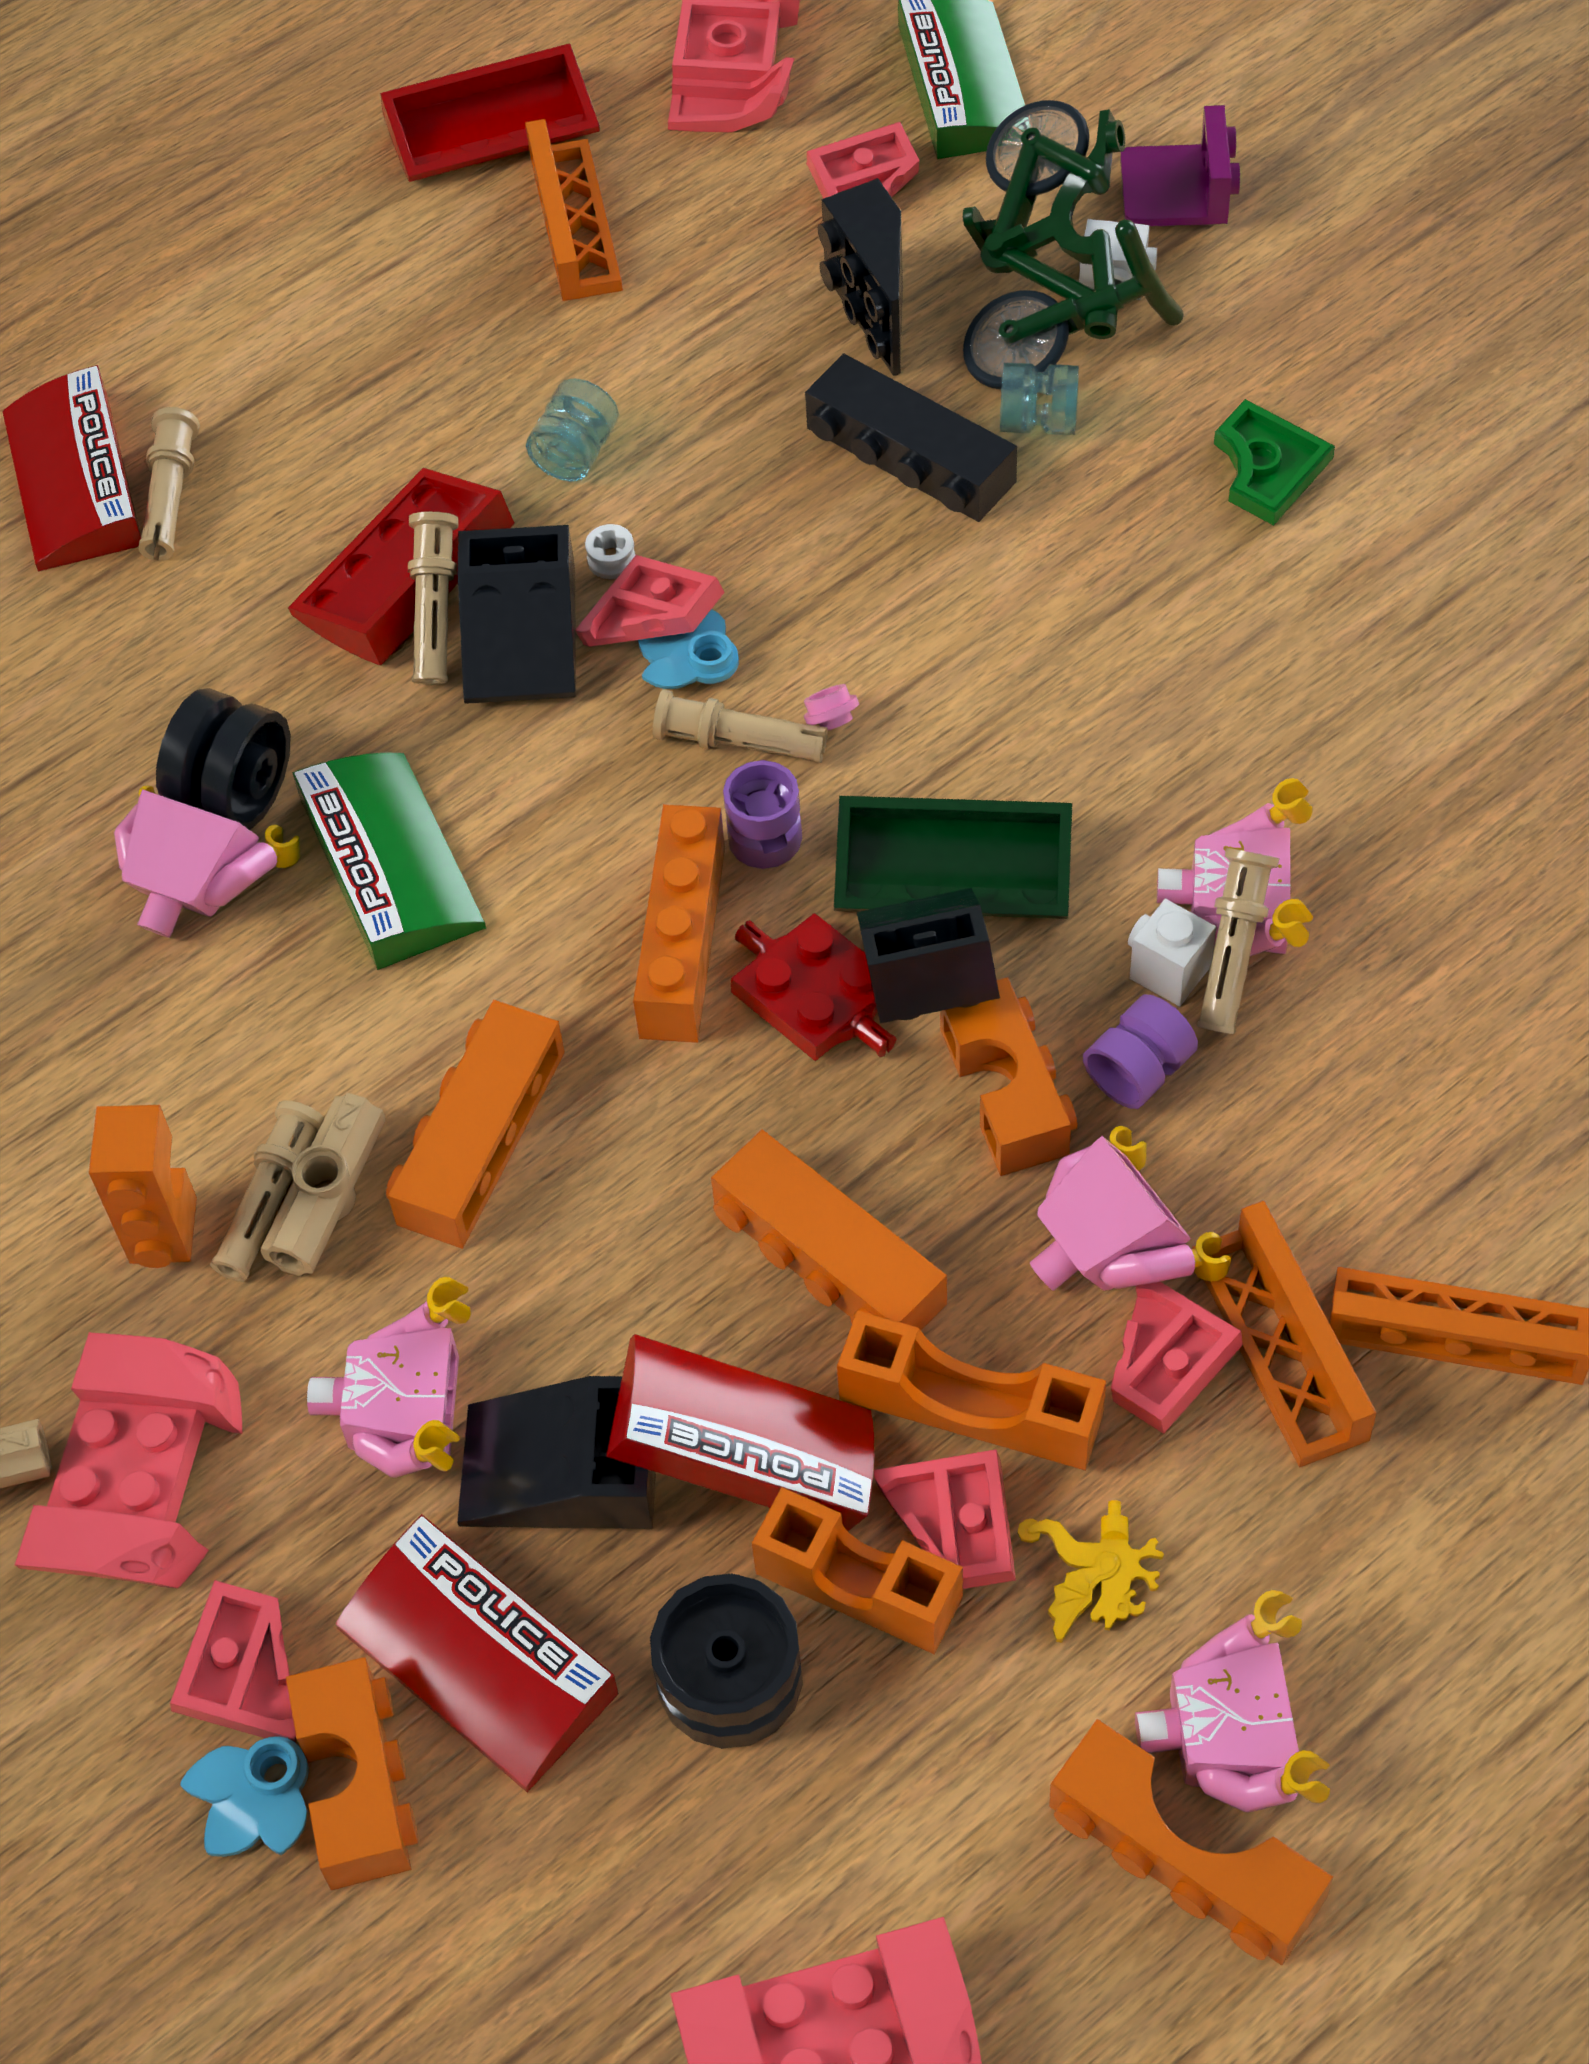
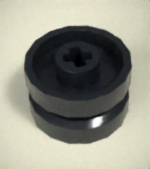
M210 688L196 690L181 703L171 718L162 739L156 764V788L158 794L239 822L251 830L265 817L271 808L285 778L290 757L291 741L287 719L277 711L256 704L242 705L233 696Z
M731 1573L704 1576L678 1589L659 1610L650 1635L651 1660L659 1700L672 1724L692 1740L721 1749L751 1746L776 1733L795 1711L803 1686L797 1625L783 1598L759 1580Z

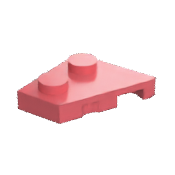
M897 122L807 151L806 164L823 199L877 178L889 195L893 197L918 174L920 160L901 122Z
M635 555L575 631L583 645L589 647L694 632L725 592L717 577Z
M1155 1282L1136 1286L1137 1299L1132 1319L1127 1320L1122 1340L1124 1351L1122 1358L1116 1364L1111 1392L1113 1402L1164 1434L1241 1348L1243 1343L1240 1330L1162 1282Z
M996 1449L874 1470V1478L879 1489L921 1549L963 1567V1589L1016 1581L1001 1459Z
M214 1580L170 1702L171 1712L262 1738L285 1737L296 1743L297 1738L286 1676L290 1675L283 1640L278 1598Z

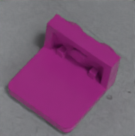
M1225 105L1204 106L1201 144L1126 147L1121 152L1120 166L1124 219L1131 220L1134 224L1150 226L1228 224L1230 195L1239 194L1240 166L1239 163H1230V158H1235L1236 128L1235 126L1227 127Z

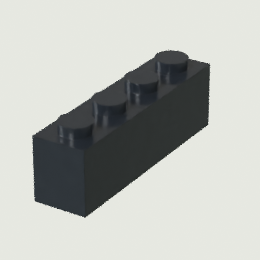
M845 353L805 392L807 429L811 430L820 439L831 441L855 454L862 462L875 465L897 477L904 485L910 488H917L941 501L951 511L961 512L980 522L1017 482V445Z

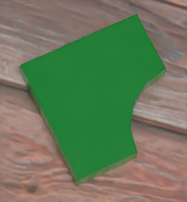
M1246 399L1215 431L1214 445L1229 456L1236 469V478L1229 489L1228 501L1273 526L1334 458V445Z

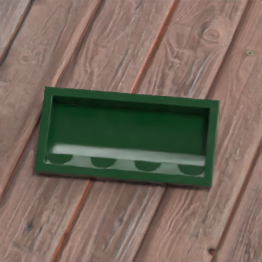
M839 796L834 911L860 912L972 888L980 904L983 916L1068 919L1072 803Z

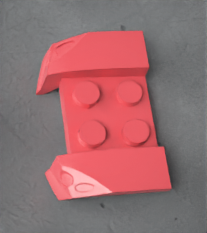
M682 0L672 63V99L668 118V130L734 132L772 118L777 112V107L785 102L788 95L790 72L795 59L785 57L774 65L779 28L797 25L800 0Z
M89 1332L71 1390L80 1399L77 1413L47 1506L33 1505L15 1566L20 1569L100 1577L159 1587L179 1588L197 1568L209 1550L198 1543L181 1524L176 1523V1519L205 1422L228 1432L242 1434V1408L238 1381L218 1357L171 1340Z
M944 1917L876 1935L877 1949L742 1986L738 1974L670 1993L688 2064H982L970 2000Z

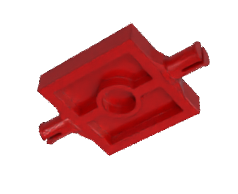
M816 913L809 916L787 935L777 939L769 937L751 920L745 922V927L743 924L739 927L735 934V940L757 957L731 978V993L810 1058L817 1061L836 1044L856 1037L875 1051L879 1057L885 1056L886 1051L889 1053L897 1040L896 1036L890 1034L873 1020L877 1013V1006L865 952Z

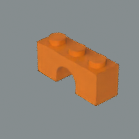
M1008 977L997 980L999 999L980 1002L972 1007H956L940 1011V1030L959 1077L980 1071H994L1006 1076L1011 1081L1002 1089L980 1095V1128L1000 1176L1070 1155L1071 1131L1078 1127L1076 1113L1067 1094L1059 1096L1052 1081L1056 1079V1069L1050 1050L1046 1045L1038 1047L1032 1034L1036 1026L1029 1001L1025 996L1017 998Z
M160 1105L97 1106L89 1175L129 1263L149 1268H162L175 1262H191L197 1196L185 1167L170 1168L173 1136Z
M781 1487L752 1541L757 1575L934 1655L963 1599L962 1566L901 1540L895 1553L874 1549L856 1539L845 1529L840 1512Z
M366 1657L286 1676L296 1738L308 1763L329 1757H344L357 1763L354 1778L344 1791L334 1797L308 1803L319 1867L330 1890L412 1870L407 1846L419 1844L411 1804L399 1805L395 1782L405 1780L406 1772L398 1739L391 1741L386 1739L383 1719L394 1717L386 1677L374 1679Z

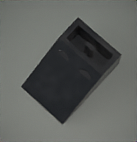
M877 178L821 199L823 222L819 223L817 228L819 239L824 248V261L820 262L819 267L827 289L829 291L836 290L842 299L843 308L852 325L859 324L865 333L866 342L872 356L875 359L882 358L892 375L895 376L901 373L903 302L901 210Z
M569 525L458 531V592L464 703L576 697L575 563Z
M972 888L857 912L880 1024L895 1020H911L923 1014L956 1007H972L980 1002L1000 998L986 925L980 904Z
M587 1376L468 1404L458 1526L653 1529L656 1472L606 1457L622 1376Z

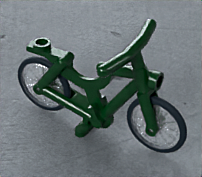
M1037 101L1017 109L999 124L990 138L986 151V167L993 182L1006 193L997 219L985 221L976 207H967L963 209L964 226L981 251L980 257L982 262L990 272L998 274L1014 271L1066 300L1058 303L1045 293L1033 290H1020L1002 295L981 309L967 329L963 344V357L971 375L985 386L1010 390L1034 383L1045 376L1057 364L1066 348L1069 335L1084 329L1085 333L1092 338L1108 339L1113 337L1117 329L1118 310L1124 308L1125 304L1145 296L1150 306L1167 324L1175 326L1183 320V310L1165 290L1150 263L1137 227L1131 220H1121L1115 227L1116 237L1133 275V278L1115 285L1109 233L1103 229H1097L1090 236L1086 237L1077 234L1073 228L1072 216L1076 204L1086 193L1102 195L1108 191L1110 187L1113 153L1123 152L1125 149L1123 124L1120 120H1115L1110 109L1102 110L1099 113L1097 141L1088 157H1086L1090 135L1087 122L1076 108L1061 101ZM1062 185L1052 204L1050 216L1027 226L1037 195L1047 193ZM1056 240L1065 253L1082 264H1091L1094 289L1033 258L1038 255L1036 249Z

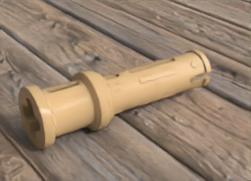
M165 407L157 410L153 414L151 422L155 439L154 445L147 451L145 462L152 475L142 536L138 546L139 552L151 560H154L157 541L158 545H161L159 561L167 560L173 556V544L183 479L192 473L194 467V458L190 453L192 440L199 433V420L193 413L177 407Z
M418 512L409 515V526L414 529L413 560L408 562V573H410V578L416 580L412 682L423 685H441L448 682V676L446 675L449 581L454 580V575L457 574V563L452 561L453 530L458 528V517L443 512Z
M662 689L655 708L652 734L654 739L664 740L666 736H673L698 741L699 746L706 749L716 747L718 743L821 763L823 759V754L821 753L825 752L828 728L724 709V704L719 703L718 699L709 698L706 703L674 697L672 691Z
M1226 848L1225 857L1230 861L1223 896L1216 898L1214 907H1217L1216 914H1221V920L1209 969V978L1200 1021H1198L1197 1027L1235 1034V1025L1243 986L1247 976V967L1257 922L1263 923L1264 917L1267 918L1269 908L1264 905L1271 869L1278 867L1280 858Z
M288 1100L279 1102L275 1110V1116L278 1120L266 1144L259 1145L254 1153V1165L257 1170L235 1212V1216L216 1256H214L210 1263L213 1270L226 1278L241 1282L248 1278L254 1259L272 1226L290 1184L294 1182L291 1172L293 1162L299 1153L311 1147L325 1117L307 1105ZM292 1135H293V1140H292V1142H291V1144H290V1146H289V1142H290V1140H291V1138H292ZM260 1202H261L262 1205H261V1207H260V1209H259V1212H258V1214H257V1216H256V1218H255V1220H254V1222H253V1224H252V1226H251V1228H250V1230H249V1232H248L247 1237L245 1238L244 1235H245V1233H246V1231H247V1229H248V1227H249V1225H250V1222H251V1220H252V1218H253V1216H254V1214H255V1212H256V1210H257V1208H258V1206H259V1204H260Z

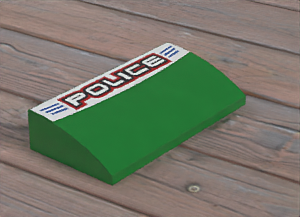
M898 0V26L937 159L986 152L990 138L999 124L1011 113L1025 106L994 3L988 0ZM1030 118L1015 126L1005 137L999 149L1022 146V133L1026 129L1032 128Z
M386 752L349 756L292 772L302 805L377 970L486 929L485 921L404 753Z

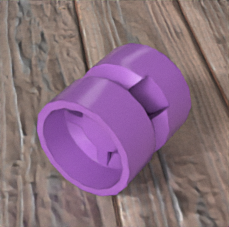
M765 760L748 762L736 768L726 779L723 789L730 850L737 860L750 867L761 869L778 867L792 859L798 852L802 841L797 779L786 767L779 763Z
M1143 994L1120 1016V1024L1116 1028L1106 1030L1083 1053V1063L1093 1082L1108 1097L1127 1108L1139 1109L1165 1083V1075L1171 1076L1197 1051L1198 1040L1187 1019L1175 1007L1164 999L1154 995Z

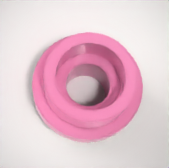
M846 684L823 689L804 700L808 711L804 715L806 724L809 725L819 724L820 727H827L828 730L837 728L853 719L850 711L859 705L856 695L849 694Z

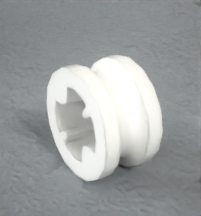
M607 524L599 526L592 530L586 538L585 548L589 569L594 575L603 579L618 578L635 557L632 534L620 525ZM616 548V554L605 555V549Z

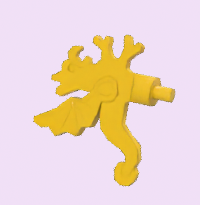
M1118 1500L1108 1501V1515L1101 1517L1100 1543L1077 1542L1060 1522L1049 1519L1039 1522L1033 1518L1025 1519L1019 1524L1017 1534L1021 1541L1034 1543L1039 1541L1041 1534L1048 1535L1053 1541L1058 1556L1068 1566L1078 1569L1066 1573L1065 1582L1054 1586L1055 1600L1049 1607L1047 1614L1055 1622L1053 1634L1056 1642H1063L1076 1619L1092 1604V1592L1100 1584L1101 1597L1090 1613V1618L1092 1622L1096 1623L1101 1618L1104 1619L1105 1630L1109 1631L1117 1620L1125 1621L1129 1615L1138 1617L1144 1613L1146 1602L1142 1601L1139 1605L1135 1606L1130 1602V1599L1136 1596L1135 1590L1130 1589V1584L1134 1580H1144L1150 1591L1156 1592L1159 1589V1585L1155 1580L1160 1578V1572H1150L1139 1564L1143 1559L1153 1558L1162 1560L1164 1558V1553L1156 1550L1159 1542L1156 1538H1151L1141 1549H1132L1128 1544L1129 1520L1128 1517L1121 1515V1502Z

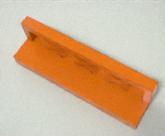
M545 119L525 122L532 168L562 301L623 291L620 271L588 139L551 145ZM580 158L582 160L580 166L571 175L557 169L555 165L557 162ZM573 191L589 198L580 209L564 203ZM581 226L598 233L588 245L572 238ZM589 262L608 270V275L580 279L579 273Z
M1265 1201L1242 1208L1238 1230L1220 1236L1222 1238L1220 1251L1207 1256L1219 1258L1242 1249L1252 1267L1246 1284L1226 1276L1219 1281H1204L1224 1321L1241 1331L1243 1345L1239 1350L1300 1468L1370 1441L1377 1413ZM1257 1279L1259 1280L1263 1290L1254 1287ZM1231 1294L1240 1297L1237 1305ZM1248 1300L1274 1309L1279 1322L1273 1336L1247 1327L1242 1314ZM1284 1330L1290 1342L1281 1339ZM1257 1346L1267 1349L1264 1359ZM1275 1353L1302 1363L1307 1374L1301 1389L1274 1380L1269 1367ZM1312 1384L1318 1396L1308 1393ZM1285 1400L1295 1403L1292 1412ZM1304 1406L1328 1415L1337 1433L1307 1444L1296 1423L1302 1407Z
M1337 1267L1329 1324L1340 1344L1579 1385L1584 1383L1589 1369V1308ZM1347 1288L1372 1292L1377 1297L1349 1293ZM1420 1301L1437 1303L1439 1307L1421 1305L1417 1303ZM1458 1307H1462V1308H1466V1309H1464L1463 1311H1461ZM1484 1311L1501 1314L1503 1318L1481 1315V1313ZM1551 1322L1575 1326V1330L1547 1326L1545 1324Z

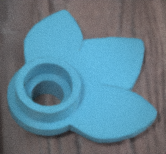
M713 609L710 610L694 632L638 640L642 655L651 663L642 673V679L662 689H678L696 681L705 684L719 683L730 678L736 672L739 665L738 650L726 636L725 620Z
M268 1737L256 1742L249 1750L233 1746H221L206 1754L186 1772L180 1782L182 1789L190 1795L212 1804L204 1836L205 1850L208 1855L217 1857L238 1855L251 1848L260 1838L273 1852L283 1855L297 1842L304 1831L308 1811L301 1790L306 1784L309 1773L307 1758L297 1743L285 1737ZM275 1764L287 1766V1771L282 1779L276 1782L264 1780L265 1773L269 1767Z

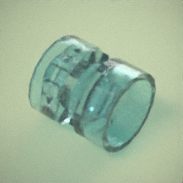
M1004 362L1001 388L1000 432L1030 433L1035 425L1042 427L1045 434L1075 435L1079 365L1049 364L1044 372H1038L1034 363ZM1038 393L1052 395V403L1037 405Z
M575 378L564 380L557 386L546 405L544 414L539 417L527 438L526 449L528 456L537 467L552 477L569 482L582 480L588 475L600 453L601 446L606 443L618 421L619 411L617 404L607 392L589 381Z

